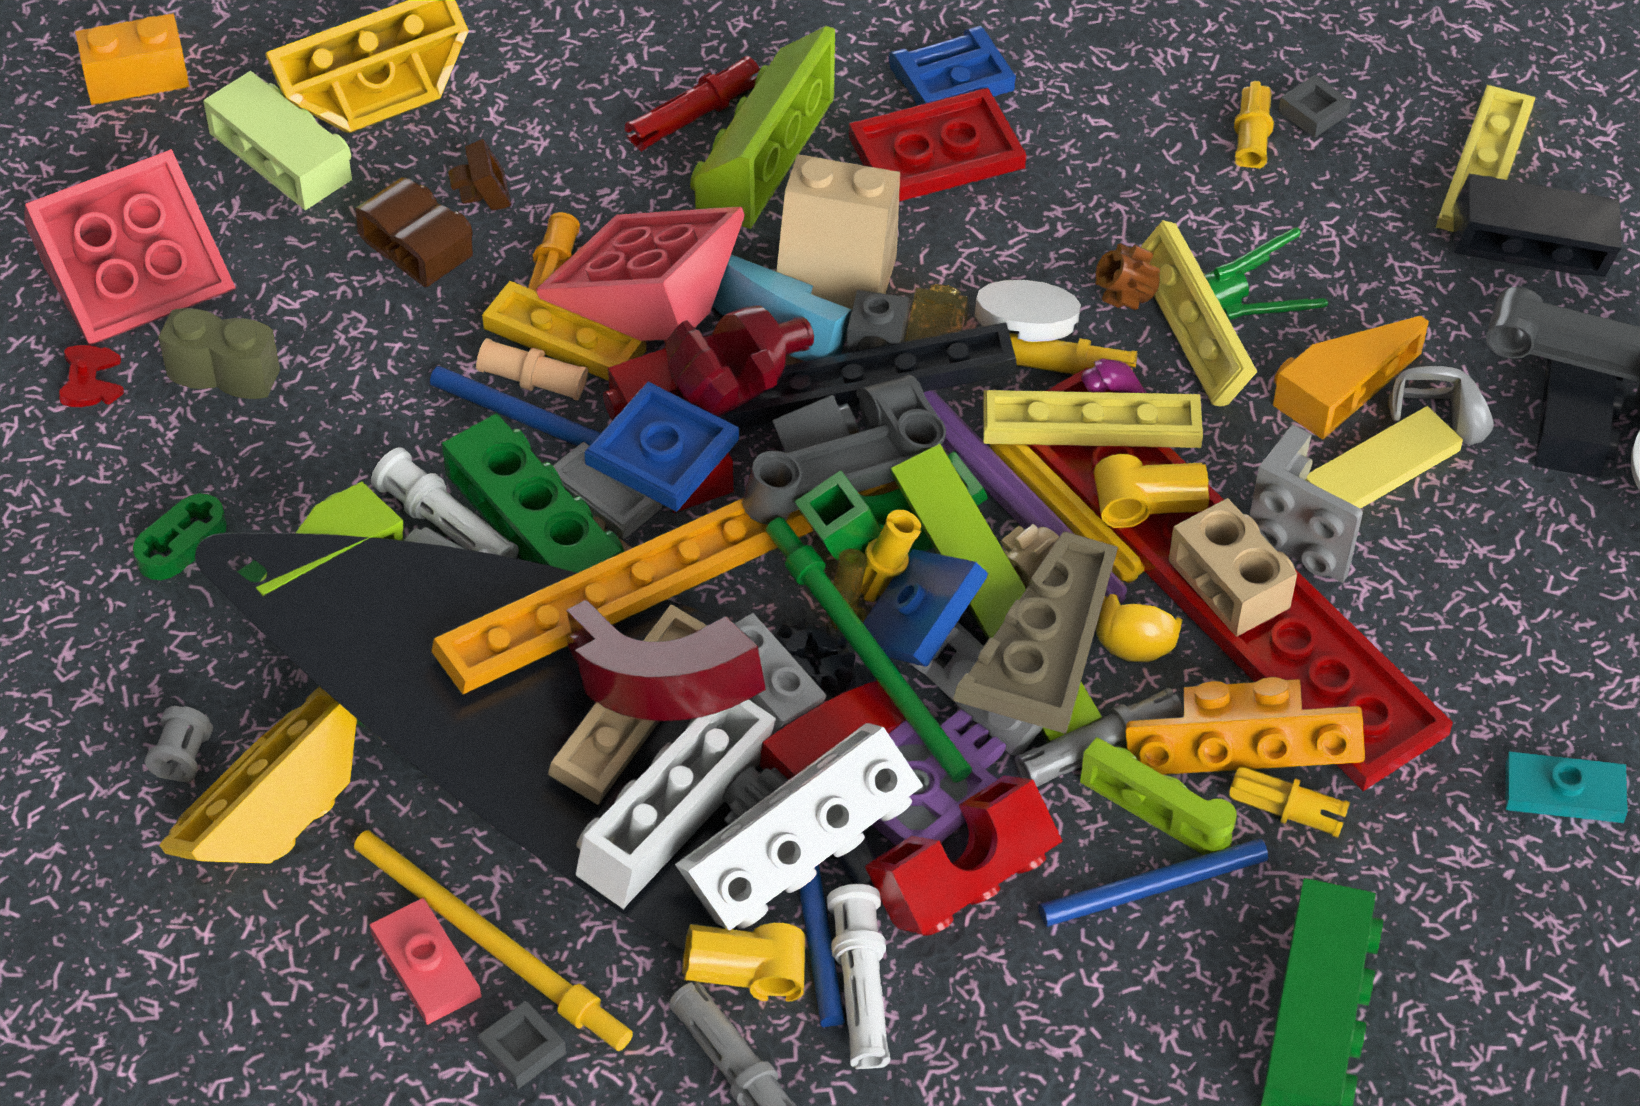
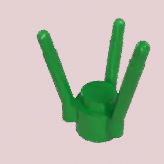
M1298 227L1292 228L1234 261L1218 266L1213 271L1204 274L1229 321L1244 315L1302 311L1328 306V300L1325 298L1242 304V298L1249 295V287L1244 274L1269 261L1270 253L1299 237L1301 230Z

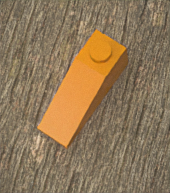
M1420 315L1312 344L1296 359L1290 357L1279 367L1274 377L1276 391L1273 406L1322 440L1325 439L1422 353L1429 321Z

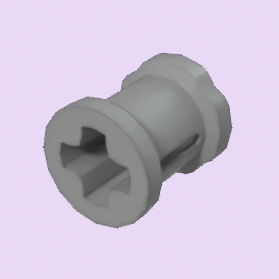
M170 706L165 709L161 718V724L164 729L158 744L149 749L144 761L149 771L157 777L188 783L194 779L198 770L195 759L203 742L209 740L214 727L210 723L209 718L196 709L187 706Z

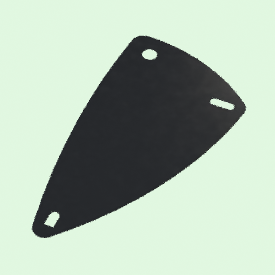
M219 533L206 537L199 543L195 553L197 566L255 627L370 731L433 782L501 833L578 886L683 951L690 924L724 928L715 923L704 912L701 901L675 864L728 826L724 818L732 810L725 801L624 909L576 876L580 849L576 845L583 830L593 819L601 818L610 809L622 789L631 780L635 779L637 781L651 766L658 752L667 743H673L686 730L691 719L660 721L599 805L548 775L552 760L596 704L585 693L579 664L574 659L568 646L465 694L461 693L432 653L434 638L577 574L576 572L501 555L448 546L344 535ZM367 539L263 596L256 589L257 586ZM241 550L265 567L267 577L261 582H251L226 565V563ZM664 600L612 626L627 637L643 641L671 604L707 626L718 621L720 618L670 600ZM802 654L801 658L809 660L810 666L814 667L816 674L818 665L811 658ZM759 764L755 769L761 774L763 769ZM760 919L744 929H738L735 926L733 930L753 932L755 928L759 927Z

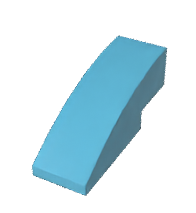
M731 255L713 303V307L723 316L742 307L761 305L770 312L777 323L792 320L795 317H804L813 329L814 343L812 346H809L810 349L807 351L789 354L804 362L842 354L852 309L812 295L813 285Z

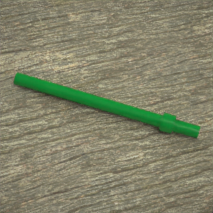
M783 517L771 521L766 527V532L785 556V567L799 585H806L952 782L958 783L967 778L972 772L971 766L824 572L826 565L811 545H804Z

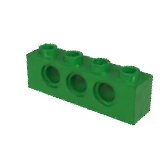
M497 413L442 442L446 476L495 531L518 546L517 556L520 560L579 573L625 552L618 537L610 530L604 532L594 521L587 503L580 496L573 497L563 487L556 469L547 461L542 463L534 455L522 431L518 428L511 429Z

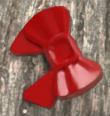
M89 345L70 346L64 350L65 360L70 365L69 381L59 391L61 404L69 407H87L96 405L102 400L105 404L109 405L123 395V386L96 379L97 371L112 368L121 363V356L107 347L99 348Z

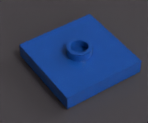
M647 382L584 452L585 464L677 512L739 441V427Z
M913 549L908 555L909 563L906 570L902 574L894 576L863 624L889 658L926 667L986 580L988 573L974 561Z

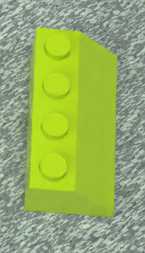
M825 26L780 48L770 65L762 66L757 75L754 89L748 97L744 96L740 99L734 113V119L727 129H721L718 132L713 143L712 152L706 161H700L694 168L690 188L695 191V209L742 206L745 217L741 226L749 229L752 228L795 161L797 154L800 153L834 100V28Z

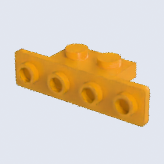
M1269 677L1253 683L1238 684L1209 681L1198 686L1184 687V717L1135 720L1126 723L1127 750L1138 761L1162 775L1238 770L1239 767L1262 769L1359 763L1365 760L1361 708L1353 706L1302 710L1300 679L1283 680L1281 678Z

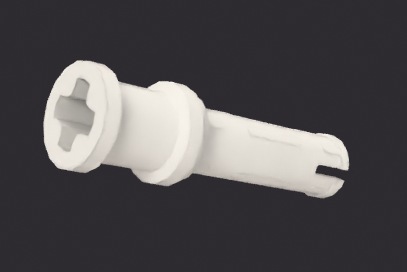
M395 448L389 451L377 463L371 476V485L379 492H389L404 504V511L412 518H426L466 550L488 549L498 555L516 559L518 555L517 545L500 535L490 525L447 493L444 480L436 473L427 474L412 462L410 453L404 448Z
M865 884L841 886L831 891L827 896V908L834 915L836 937L831 942L832 956L842 965L850 1039V1065L852 1067L855 1066L856 1069L882 1068L890 1063L879 972V961L883 958V954L886 951L885 938L882 934L878 933L876 910L881 906V897L877 888Z

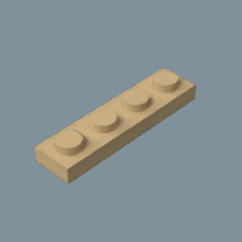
M671 604L643 641L663 642L675 640L693 634L707 625ZM596 702L552 760L548 775L599 805L660 721L628 717L613 712Z

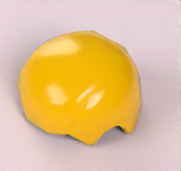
M1110 594L1108 597L1104 596L1095 631L1100 643L1111 654L1127 662H1151L1170 653L1174 649L1179 638L1182 619L1177 617L1175 620L1171 614L1151 605H1120L1117 595Z

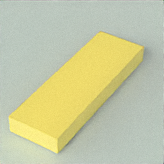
M1426 406L1313 470L1305 480L1361 509L1459 452L1463 439L1432 409Z

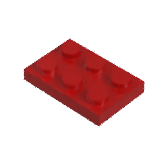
M989 88L849 123V139L863 166L900 172L899 202L1025 169L1026 153Z

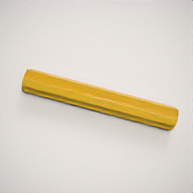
M990 444V448L1075 535L1118 547L1112 572L1119 580L1131 583L1144 572L1145 566L1140 558L1026 444Z

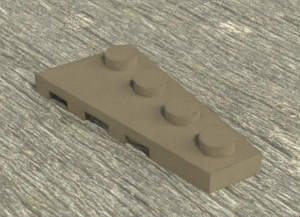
M1063 531L1032 576L1026 591L1019 600L1016 599L993 638L990 637L979 653L975 665L968 674L965 673L956 686L953 701L1066 734L1118 547Z

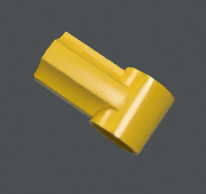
M1117 454L1102 459L1094 469L1101 517L1106 525L1111 527H1134L1145 521L1149 514L1199 512L1208 508L1209 479L1206 464L1183 463L1142 466V462L1135 456Z
M786 923L764 924L755 928L753 932L733 929L729 931L725 928L690 924L683 954L682 974H684V980L750 988L752 996L760 1001H768V996H786V1001H795L804 994L805 934L800 928Z

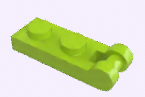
M1098 737L1084 751L1080 783L1202 855L1231 847L1232 832L1235 827L1237 814L1236 809L1229 801L1224 799L1207 801L1188 790L1175 777L1160 774L1138 761L1125 748L1114 747Z

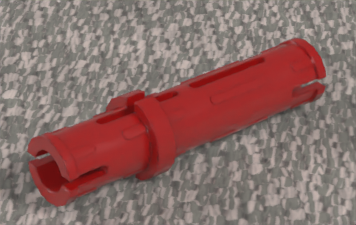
M744 56L740 61L716 74L706 73L698 79L697 85L633 121H628L625 124V132L635 131L627 136L628 140L642 152L650 145L714 109L718 112L726 109L729 106L730 100L755 87L757 75L755 77L752 75L760 71L759 66L751 57Z

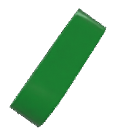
M198 493L189 495L145 529L135 539L133 545V552L140 573L151 580H165L179 574L195 560L196 549L201 541L213 534L225 533L227 524L222 503L216 497L209 494ZM195 516L198 519L210 517V521L206 524L199 520L191 524L190 519ZM169 549L170 555L166 557L160 554H156L153 557L150 556V552L153 550L163 553Z

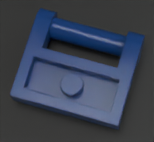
M982 26L966 29L963 36L908 52L907 49L902 48L889 53V65L898 81L901 80L917 106L989 88L993 97L1015 90V74Z

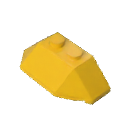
M407 0L266 52L265 56L282 94L287 100L300 109L308 110L312 115L332 126L351 133L439 100L469 30L455 0Z
M319 686L307 696L306 702L301 707L286 714L246 750L179 817L170 829L169 835L162 840L159 846L165 854L196 861L271 864L274 860L283 857L294 847L296 837L313 820L325 815L333 807L335 798L350 783L357 718Z

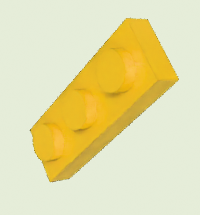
M512 281L506 284L482 314L485 330L528 348L543 350L545 355L578 367H586L588 373L608 381V367L643 356L646 352V341H640L539 298L536 291Z

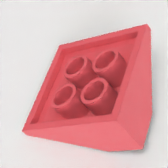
M172 149L25 204L24 224L49 277L89 346L168 316L174 309L194 306L236 288Z
M742 206L616 215L536 289L538 296L544 301L640 341L664 340L666 343L680 323L687 320L695 328L710 313L745 217Z

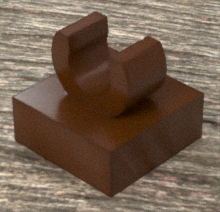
M481 139L465 146L469 165H459L448 172L451 188L453 190L459 189L462 204L478 202L484 199L491 210L512 206L504 169L485 140Z

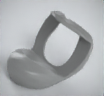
M1422 366L1407 369L1397 377L1393 390L1388 396L1390 414L1394 421L1400 420L1403 397L1449 399L1451 401L1453 430L1463 439V443L1466 445L1483 442L1493 430L1494 422L1491 412L1478 386L1469 375L1456 368ZM1405 380H1440L1451 382L1454 385L1452 387L1430 389L1404 388Z

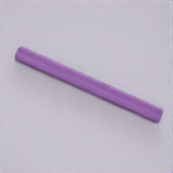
M934 390L924 392L930 405L946 427V437L943 446L950 453L954 451L957 453L978 482L1024 530L1034 524L1037 528L1047 527L1059 537L1063 531L1074 534L987 444H983V440ZM1111 571L1105 596L1108 597L1110 594L1117 595L1121 605L1126 599L1127 587Z

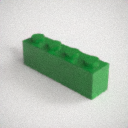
M1304 878L1294 921L1261 1106H1353L1358 1076L1346 1073L1349 1057L1360 1059L1367 1022L1355 1020L1358 1004L1368 1006L1370 1002L1375 970L1364 968L1366 953L1377 955L1384 921L1382 918L1373 917L1376 893Z

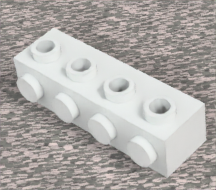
M748 699L724 711L691 719L686 730L673 743H667L658 752L651 766L637 781L635 779L631 780L622 789L610 809L601 818L593 819L583 830L576 845L580 849L576 876L624 909L724 802L723 795L730 784L744 770L751 766L756 768L760 764L762 742L771 736L776 718Z
M866 723L675 865L715 923L729 931L735 926L738 929H744L762 918L769 909L766 903L783 890L787 893H792L809 883L817 874L814 867L831 854L835 857H840L857 847L865 838L862 831L881 818L882 821H888L905 811L912 803L909 796L923 785L884 727Z

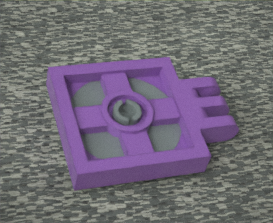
M959 710L941 725V728L972 768L970 775L958 783L952 782L907 720L888 734L923 785L909 796L912 803L905 811L888 821H882L880 818L872 824L874 828L893 844L898 845L910 836L943 842L966 822L958 805L998 780L986 769L1002 756L1006 749V744L999 738L993 737L978 749L988 738L989 730L980 723H977L965 732L972 722V717L964 710Z

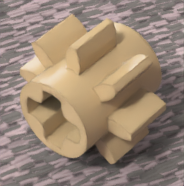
M1034 524L1026 530L1018 526L1000 541L1006 549L1004 551L1026 589L1030 584L1032 576L1059 539V536L1047 527L1037 528Z

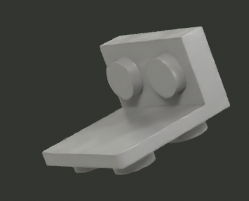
M1292 424L1259 466L1249 516L1254 519L1261 534L1276 551L1279 550L1301 561L1308 571L1317 576H1330L1343 583L1349 574L1363 512L1353 504L1305 480L1313 462L1312 459L1307 457L1312 434Z

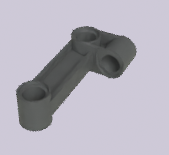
M1511 287L1500 292L1486 334V343L1493 352L1511 359L1523 358L1532 354L1637 381L1639 385L1634 401L1639 402L1636 417L1640 418V327L1544 303L1537 293L1527 288Z
M909 374L857 390L856 395L859 398L862 417L869 430L787 454L779 451H767L758 455L753 461L742 504L745 512L751 519L767 525L779 517H783L786 520L791 512L799 510L794 501L840 470H842L857 492L894 482L895 480L891 473L892 467L938 444L942 446L946 437V427L925 397L917 379Z

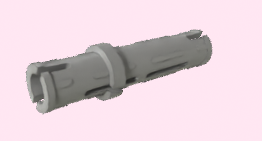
M1166 688L1130 706L1119 704L1109 710V715L1096 722L1080 727L1038 748L1016 755L1015 764L1017 771L1022 778L1033 779L1037 787L1056 777L1082 767L1084 751L1096 737L1114 747H1125L1127 750L1125 731L1128 721L1184 717L1182 703L1177 694L1173 695L1171 688Z
M696 981L695 984L692 982L688 983L675 992L669 1002V1008L685 1024L697 1043L726 1077V1080L731 1085L730 1094L739 1105L796 1106L778 1083L777 1071L768 1061H761L755 1055L700 982Z

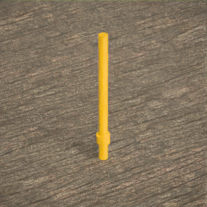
M370 830L362 832L357 837L354 843L356 851L419 899L424 898L429 907L557 1004L558 1014L576 1028H581L584 1025L617 1051H621L628 1045L633 1036V1031L600 1007L601 999L582 984L574 986Z

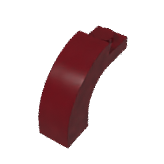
M587 600L566 610L572 634L567 636V644L571 654L579 664L585 693L595 702L613 712L643 720H687L732 708L766 690L758 646L727 616L683 638L663 642H647L636 640L620 633Z

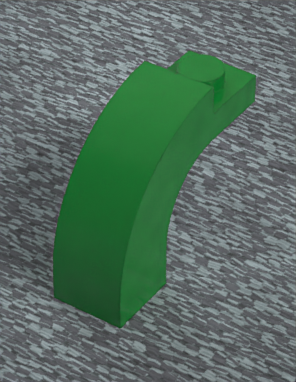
M955 451L949 454L948 458L976 505L978 506L986 501L988 497L984 488ZM842 470L794 501L800 513L831 555L838 562L857 569L863 568L866 562V548L872 540L879 537L889 513L899 509L914 514L899 488L876 496L860 495ZM922 527L908 555L913 549L926 551L933 548Z

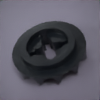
M805 618L795 626L787 624L781 626L774 637L827 695L824 701L831 700L842 694L854 676L856 657L855 654L850 653L847 649L846 638L844 636L836 637L829 631L828 623L820 627L811 626ZM805 647H809V650H812L815 658L821 659L816 674L814 667L810 666L809 660L801 658Z

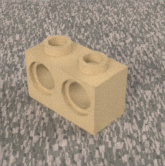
M1229 498L1174 526L1169 562L1236 637L1291 607L1297 572L1291 560L1283 552H1277L1261 534L1254 519L1247 514H1242Z

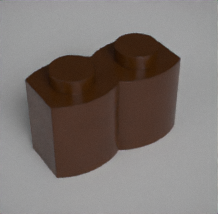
M401 177L355 208L357 231L365 243L385 258L392 260L398 268L423 287L430 286L473 256V231L465 216L460 212H453L447 207L438 204L435 196L426 186L418 185L410 179Z

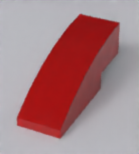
M873 681L844 692L815 707L762 742L760 767L763 770L765 768L771 770L775 767L790 780L864 724L870 723L884 727L889 734L906 719L879 682Z

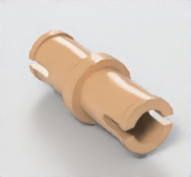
M488 338L483 341L476 362V369L478 371L518 381L523 389L533 391L534 387L572 397L574 400H579L588 378V369L586 367H578L545 357L543 350L531 348L528 352L493 342Z

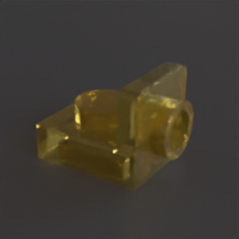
M933 284L930 285L929 289L916 287L905 342L963 331L964 321L967 320L969 314L968 296L960 295L958 289L947 285Z

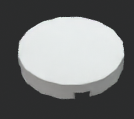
M1003 280L988 284L978 291L975 317L983 327L1006 322L1008 330L1019 331L1018 339H1023V341H1053L1065 338L1074 331L1075 324L1078 326L1081 304L1073 294L1051 284L1030 280Z

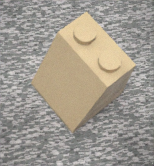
M797 154L785 189L776 272L813 285L812 295L849 309H853L857 290L886 294L897 258L900 172Z

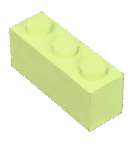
M252 71L247 72L203 100L210 134L304 210H307L352 180L349 161L351 159V151L344 139L338 134L329 133L316 122L308 110L296 107L283 96L276 85L272 83L267 84Z

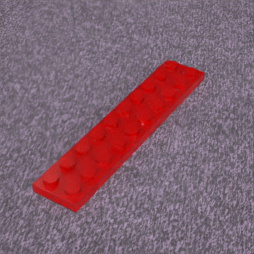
M1089 368L1081 370L1046 391L1089 392L1081 379L1082 373ZM1026 444L1101 520L1094 469L1102 459L1111 455L1129 454L1137 457L1142 462V466L1186 463L1170 447ZM1208 485V508L1224 499ZM1202 511L1149 514L1145 521L1129 528H1114L1107 525L1140 558L1145 566L1144 571L1254 682L1269 677L1281 678L1283 680L1300 679L1302 710L1353 706L1361 708L1365 760L1359 763L1336 765L1362 791H1365L1450 735L1453 721L1296 569L1297 578L1291 607L1236 637L1169 562L1174 526Z

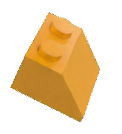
M174 13L75 31L91 105L190 87Z

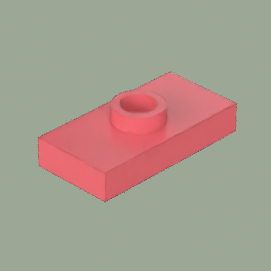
M424 898L369 924L372 937L427 1025L481 998L480 986Z

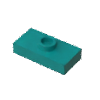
M1508 752L1506 759V810L1624 823L1628 813L1626 764Z

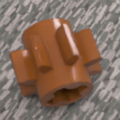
M1121 243L1117 244L1116 250L1105 253L1099 260L1095 272L1096 285L1106 289L1102 301L1115 307L1126 306L1133 310L1138 309L1139 303L1149 301L1157 292L1160 283V269L1149 264L1154 253L1135 244L1130 248Z

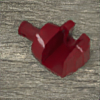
M761 305L742 307L726 314L717 323L712 335L704 337L699 330H696L686 320L677 326L665 343L668 369L682 399L718 417L752 400L765 390L776 386L785 368L786 354L809 350V346H812L814 343V333L811 324L804 317H795L792 320L777 323L770 312Z

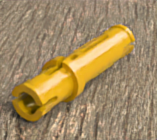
M1009 333L1018 366L1074 375L1087 367L1089 369L1094 367V362L1099 359L1122 361L1128 364L1129 367L1136 368L1137 351L1092 346L1091 340L1081 338L1078 343L1061 340L1028 342L1018 339V334Z

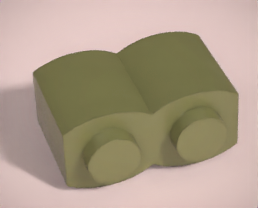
M180 308L171 311L158 336L167 377L185 387L196 389L218 387L223 392L235 397L260 399L268 397L280 372L273 330L269 326L255 320L244 318L222 320L213 313L204 310Z

